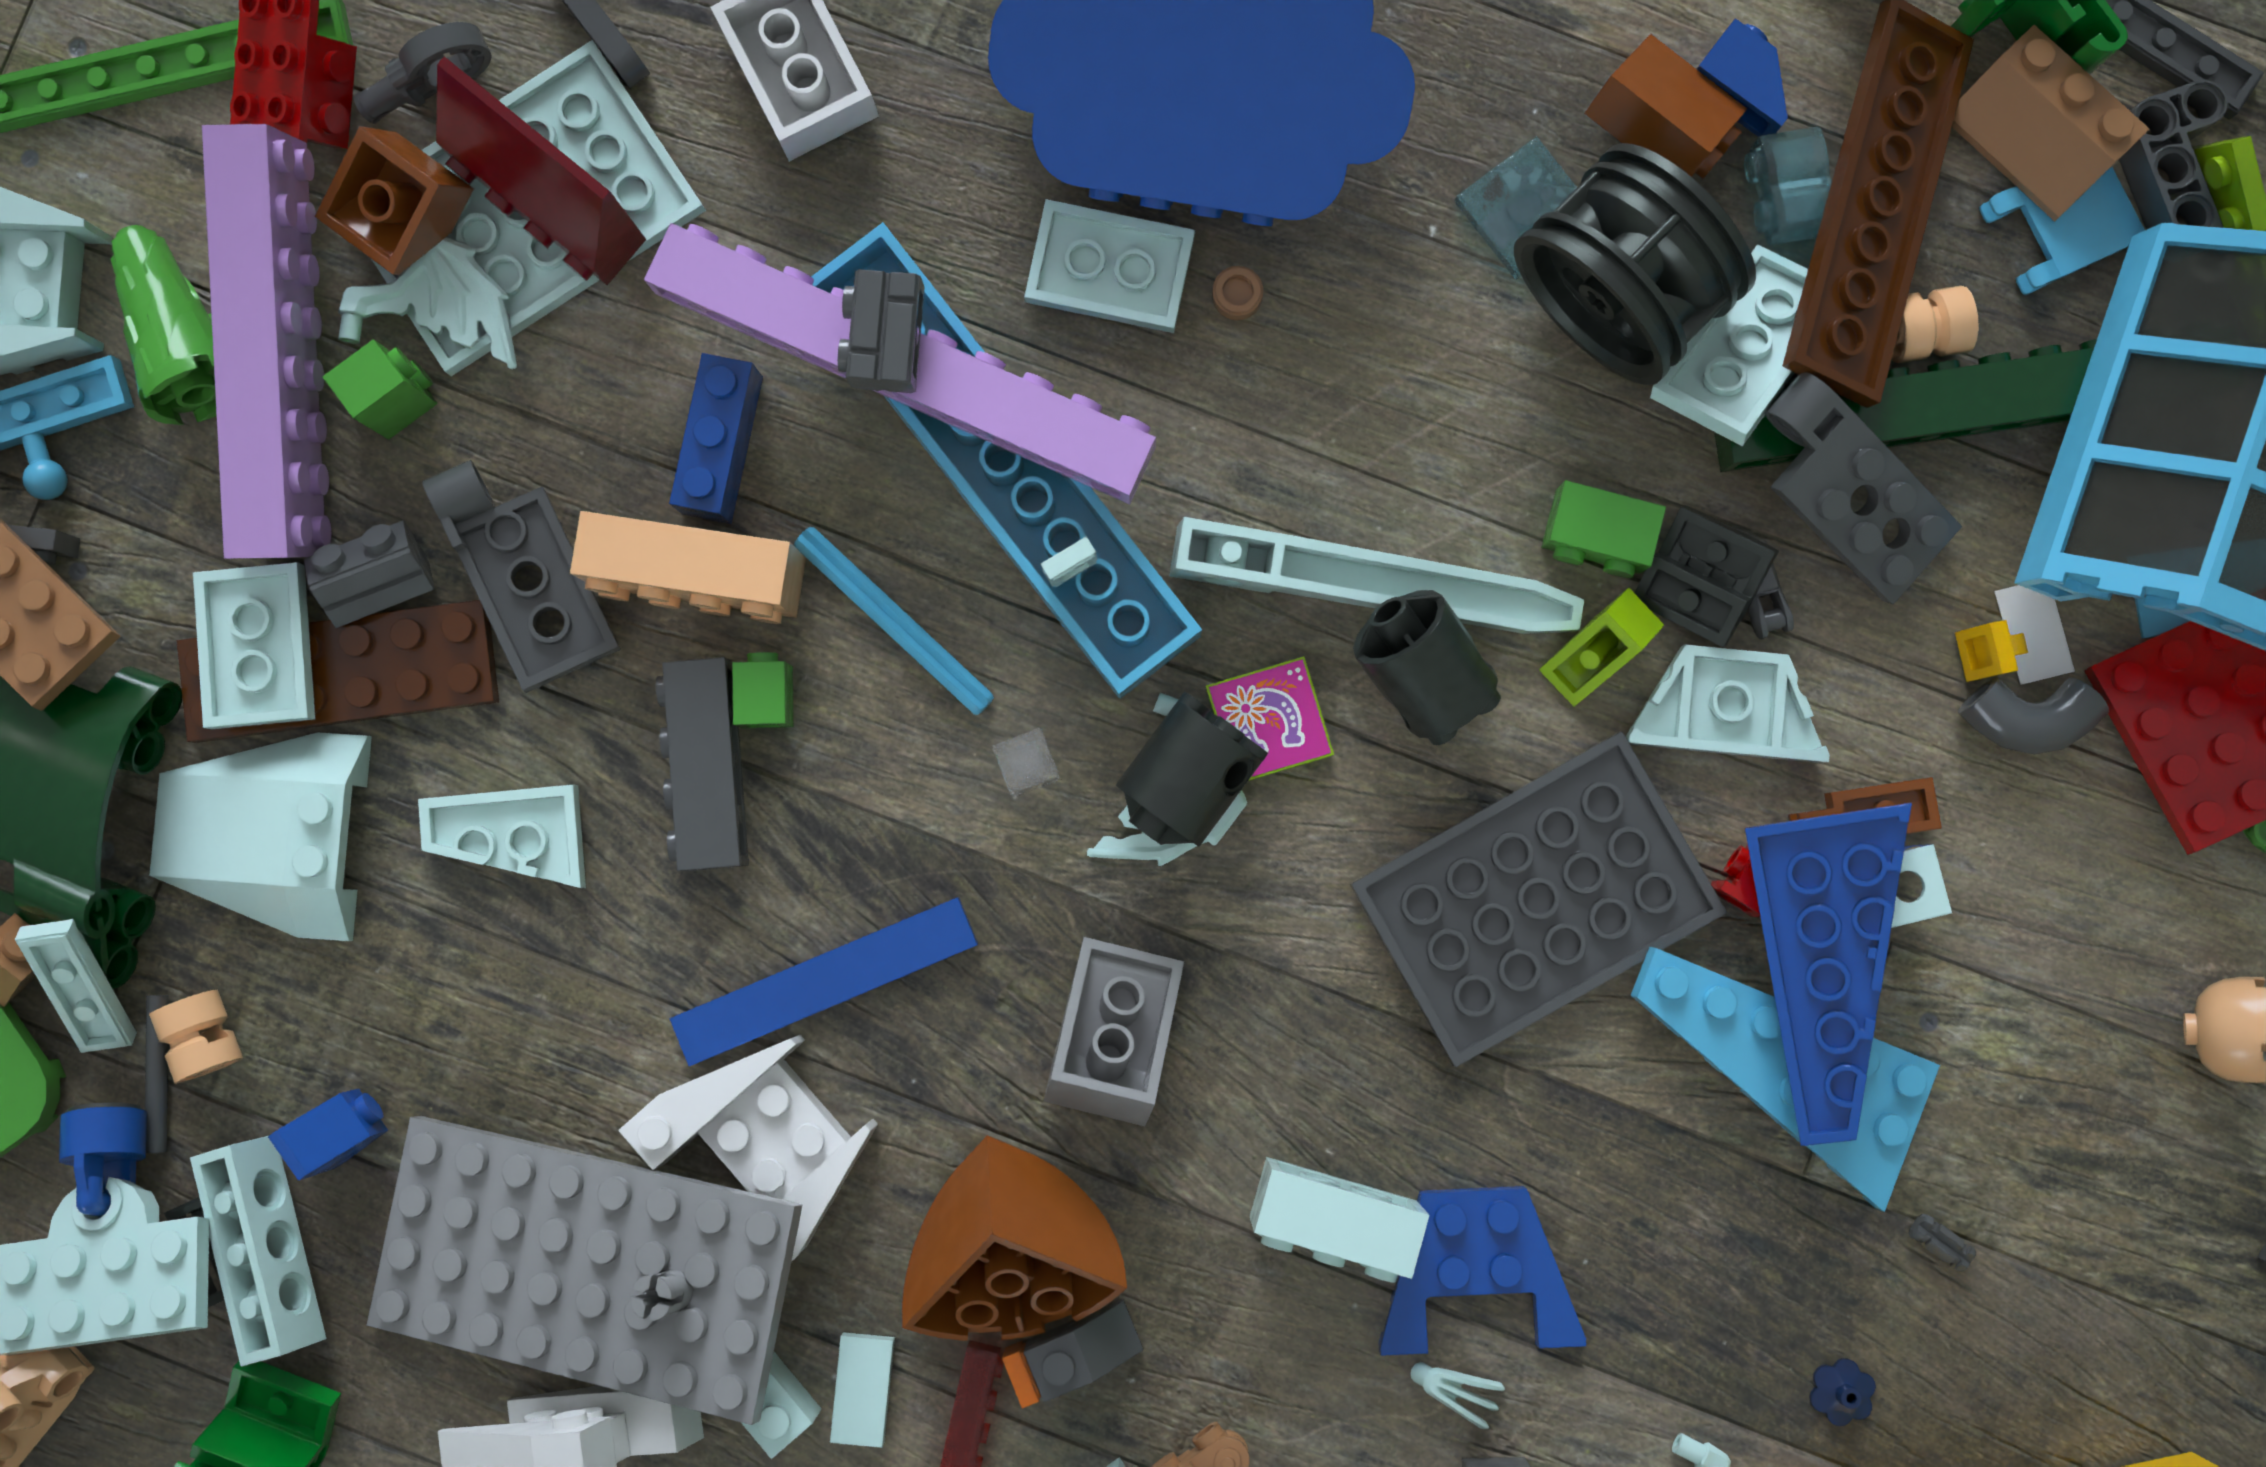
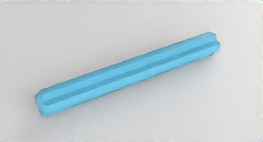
M809 527L799 535L794 543L795 547L973 714L978 715L990 705L994 698L993 694L816 528Z

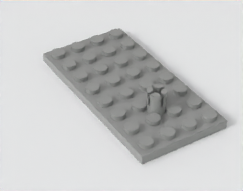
M424 1116L410 1117L367 1326L753 1425L761 1419L803 1204Z

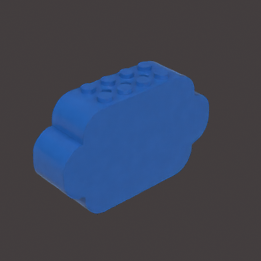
M1003 0L995 13L991 27L988 64L992 80L1000 94L1009 103L1020 110L1034 114L1032 124L1034 148L1042 165L1054 177L1073 186L1089 188L1088 197L1093 199L1119 202V198L1123 197V194L1140 196V206L1161 210H1170L1173 202L1192 205L1191 214L1210 218H1221L1223 210L1243 213L1242 222L1260 226H1273L1274 218L1284 220L1306 219L1326 209L1335 200L1343 186L1347 164H1365L1376 161L1387 155L1397 146L1408 127L1415 92L1413 69L1404 51L1391 39L1371 31L1374 15L1373 0Z

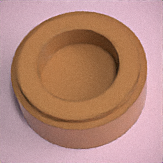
M1232 266L1223 270L1216 277L1213 284L1212 300L1215 308L1222 316L1231 320L1247 319L1255 314L1261 305L1263 284L1260 277L1250 268Z

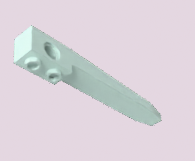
M1183 517L1177 526L1169 574L1170 577L1264 593L1276 591L1375 609L1381 603L1393 597H1400L1417 590H1434L1443 595L1461 623L1522 634L1579 631L1584 606V599L1537 580Z

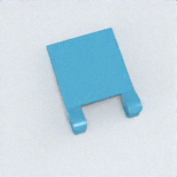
M2113 167L2099 178L2056 221H2053L2017 186L1995 194L1988 202L1983 203L1979 207L1983 219L1989 224L2018 209H2021L2047 261L2030 268L2026 273L2015 279L2023 295L2037 291L2058 279L2128 248L2132 236L2145 231Z

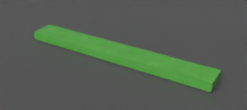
M320 0L317 35L353 45L344 2L342 0ZM239 19L0 75V133L234 79V52L237 46Z

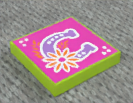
M1304 656L1205 686L1212 712L1228 721L1244 733L1247 738L1268 752V755L1249 781L1334 755Z

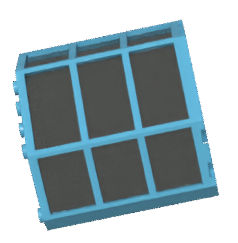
M2160 223L2132 236L2017 573L2015 584L2060 602L2086 597L2110 601L2112 594L2143 599L2144 596L2143 605L2146 608L2170 612L2266 651V231Z

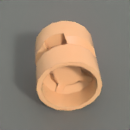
M1965 286L1935 289L1924 300L1919 292L1909 293L1892 361L1903 363L1928 358L1932 351L1935 355L1942 357L1969 353L1973 350L1978 338L1979 323L1976 303L1970 290Z
M218 989L175 1001L149 1014L159 1042L170 1045V1050L166 1053L165 1059L175 1084L215 1072L243 1059L234 1032L223 1029L222 1024L228 1016Z

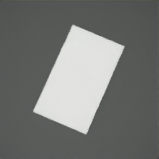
M2020 585L1994 591L2002 620H2007L2010 635L2024 633L2028 653L2015 656L2019 670L2017 675L2020 685L2075 672L2055 599Z

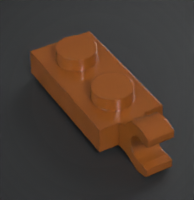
M1933 777L1824 793L1827 809L1788 815L1789 821L1912 803L1906 834L1942 829Z

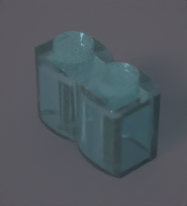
M1820 126L1759 136L1751 146L1750 153L1745 155L1744 160L1746 179L1749 184L1754 183L1759 196V201L1754 205V222L1757 231L1760 233L1764 232L1769 246L1817 238L1832 183L1829 175L1826 142Z

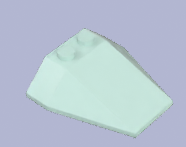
M317 732L159 773L149 876L297 938L353 941L358 890L343 889L352 786L367 787L372 736Z

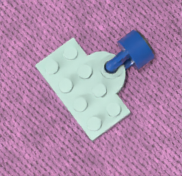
M116 1102L91 1103L67 1109V1112L61 1114L59 1162L74 1166L77 1187L63 1198L52 1216L48 1238L0 1245V1355L8 1356L208 1328L209 1218L191 1217L159 1222V1205L152 1191L145 1190L136 1185V1162L146 1158L147 1112L142 1110L141 1106Z

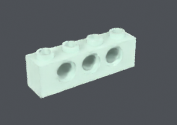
M268 1136L228 1145L190 1157L204 1218H209V1238L240 1366L278 1357L325 1340L324 1326L282 1157Z

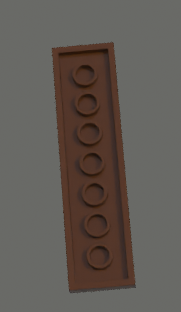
M1884 0L1880 3L1782 367L1797 374L1804 372L1812 374L1828 385L1835 393L1865 408L1881 402L1974 39L1904 0Z

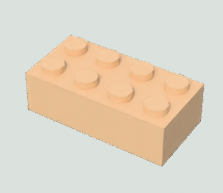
M580 511L570 574L586 582V590L598 592L599 597L629 601L630 593L637 594L639 598L649 600V604L654 606L680 609L681 601H686L691 606L700 607L699 611L707 614L729 617L731 608L741 610V613L751 615L750 619L781 624L782 616L797 618L806 557L791 542Z

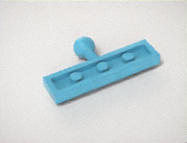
M109 355L0 391V451L23 444L29 465L23 472L22 481L26 491L33 497L40 500L55 499L63 494L68 483L67 474L63 467L50 459L44 436L134 407L120 359Z

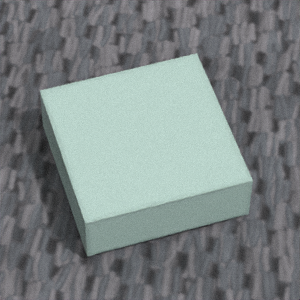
M1086 536L1041 563V567L1051 586L1058 587L1096 564L1097 554Z

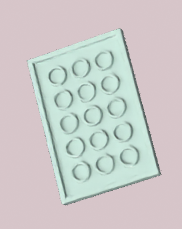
M593 40L499 100L613 194L646 238V241L629 261L662 240L670 223L682 227L706 211ZM436 141L422 149L424 153L451 171L445 165L450 156ZM477 179L471 183L470 186L474 190L452 233L447 238L474 248L477 252L474 257L476 262L508 294L509 299L505 300L504 304L512 337L599 281L593 274L587 281L580 277L562 261L567 255L563 249L554 242L548 249L545 248L523 229L528 222L515 210L507 217L484 197L489 190ZM372 260L386 283H391L400 276L391 274ZM411 305L407 315L443 370L451 377L491 351V337L485 331L482 322L479 323L480 341L470 349L461 344L454 343L449 337V331L446 327L443 328V332L440 335L434 334L429 328L420 327L414 321L416 312L413 305Z

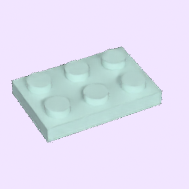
M1046 199L1025 291V303L1174 333L1195 238V230Z
M294 562L193 572L203 728L221 729L315 719L305 565Z

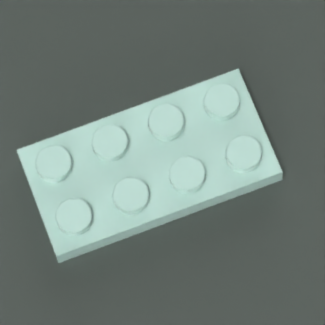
M1758 244L1751 253L1756 268V281L1753 288L1742 299L1738 300L1725 316L1712 318L1687 343L1685 356L1676 365L1671 366L1668 373L1657 384L1653 385L1650 396L1651 399L1741 446L1745 444L1765 416L1767 410L1772 406L1795 373L1782 367L1808 272L1807 268Z

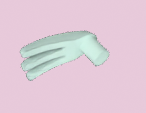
M1423 1362L1416 1363L1411 1369V1379L1422 1386L1427 1394L1480 1429H1489L1485 1420L1458 1403L1455 1399L1460 1397L1488 1410L1498 1411L1499 1408L1495 1402L1461 1388V1385L1466 1384L1484 1389L1504 1391L1505 1387L1501 1382L1452 1370L1432 1368Z

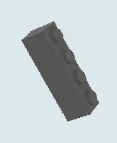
M725 657L662 662L663 676H657L656 696L659 706L666 709L667 727L660 729L659 741L663 758H669L670 779H665L663 783L664 803L667 810H673L674 830H670L667 833L669 859L671 862L676 861L677 871L749 866L739 727L733 725L732 661Z

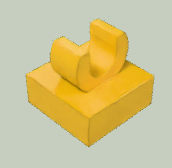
M2007 620L1987 623L1955 632L1966 682L2019 671L2015 656L2028 653L2024 633L2010 635Z

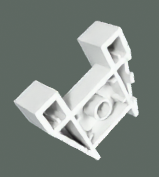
M801 1035L785 1040L659 1094L618 1130L652 1170L666 1164L696 1136L700 1135L748 1192L803 1204L792 1261L810 1243L820 1222L832 1205L845 1179L878 1125L872 1119L851 1137L784 1059L805 1041Z
M599 1385L508 1399L507 1407L510 1424L446 1428L438 1431L442 1467H617L618 1462L629 1456L678 1453L704 1438L701 1412Z

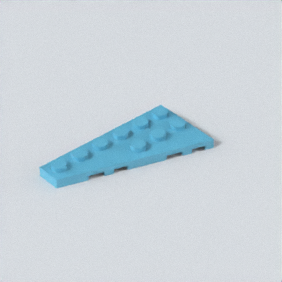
M1649 947L1631 996L1675 1035L1685 1040L1704 1057L1706 1062L1718 1072L1723 1073L1740 1088L1744 1095L1800 1142L1775 997L1660 949ZM1873 1038L1857 1140L1807 1145L1806 1147L1827 1164L1826 1166L1836 1175L1846 1180L1862 1194V1197L1875 1209L1885 1212L1940 1065Z

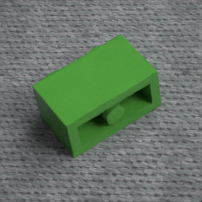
M374 339L322 376L353 419L388 440L438 404L427 390L433 385V382L423 368L414 359L409 361L397 347L390 351Z
M1565 480L1555 491L1541 548L1554 551L1553 558L1561 562L1583 565L1585 559L1604 564L1603 571L1608 574L1633 578L1634 573L1640 574L1652 566L1666 506Z

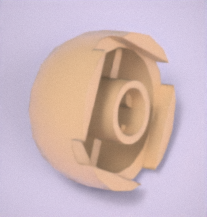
M2235 977L2215 982L2207 986L2198 996L2194 1013L2183 1014L2185 1045H2196L2201 1063L2212 1074L2225 1080L2266 1084V1061L2263 1059V1051L2266 1052V987H2264V977Z

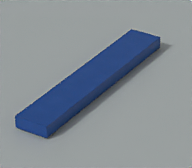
M957 897L669 1019L687 1064L690 1067L979 944L961 900Z

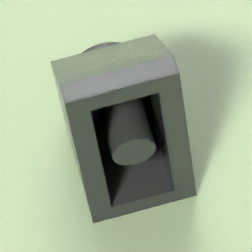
M1123 1299L1101 1308L1079 1321L1072 1320L1027 1339L1024 1354L1043 1402H1047L1096 1381L1142 1352L1143 1346Z

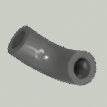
M1994 677L1969 696L1958 709V713L1977 732L2001 748L2036 755L2063 750L2088 734L2109 713V706L2096 690L2076 678H2068L2044 701L2030 703L2017 696L1999 677Z

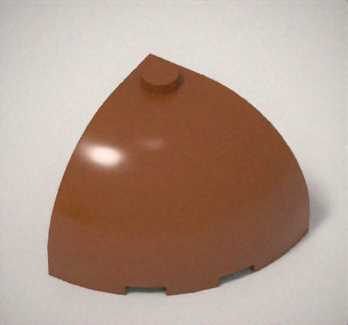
M987 1135L945 1182L922 1223L906 1272L902 1301V1328L924 1335L960 1341H968V1332H1001V1340H1008L1045 1333L1046 1323L1065 1318L1069 1315H1072L1075 1321H1079L1100 1310L1127 1289L1124 1260L1117 1239L1096 1204L1065 1173L1031 1153Z

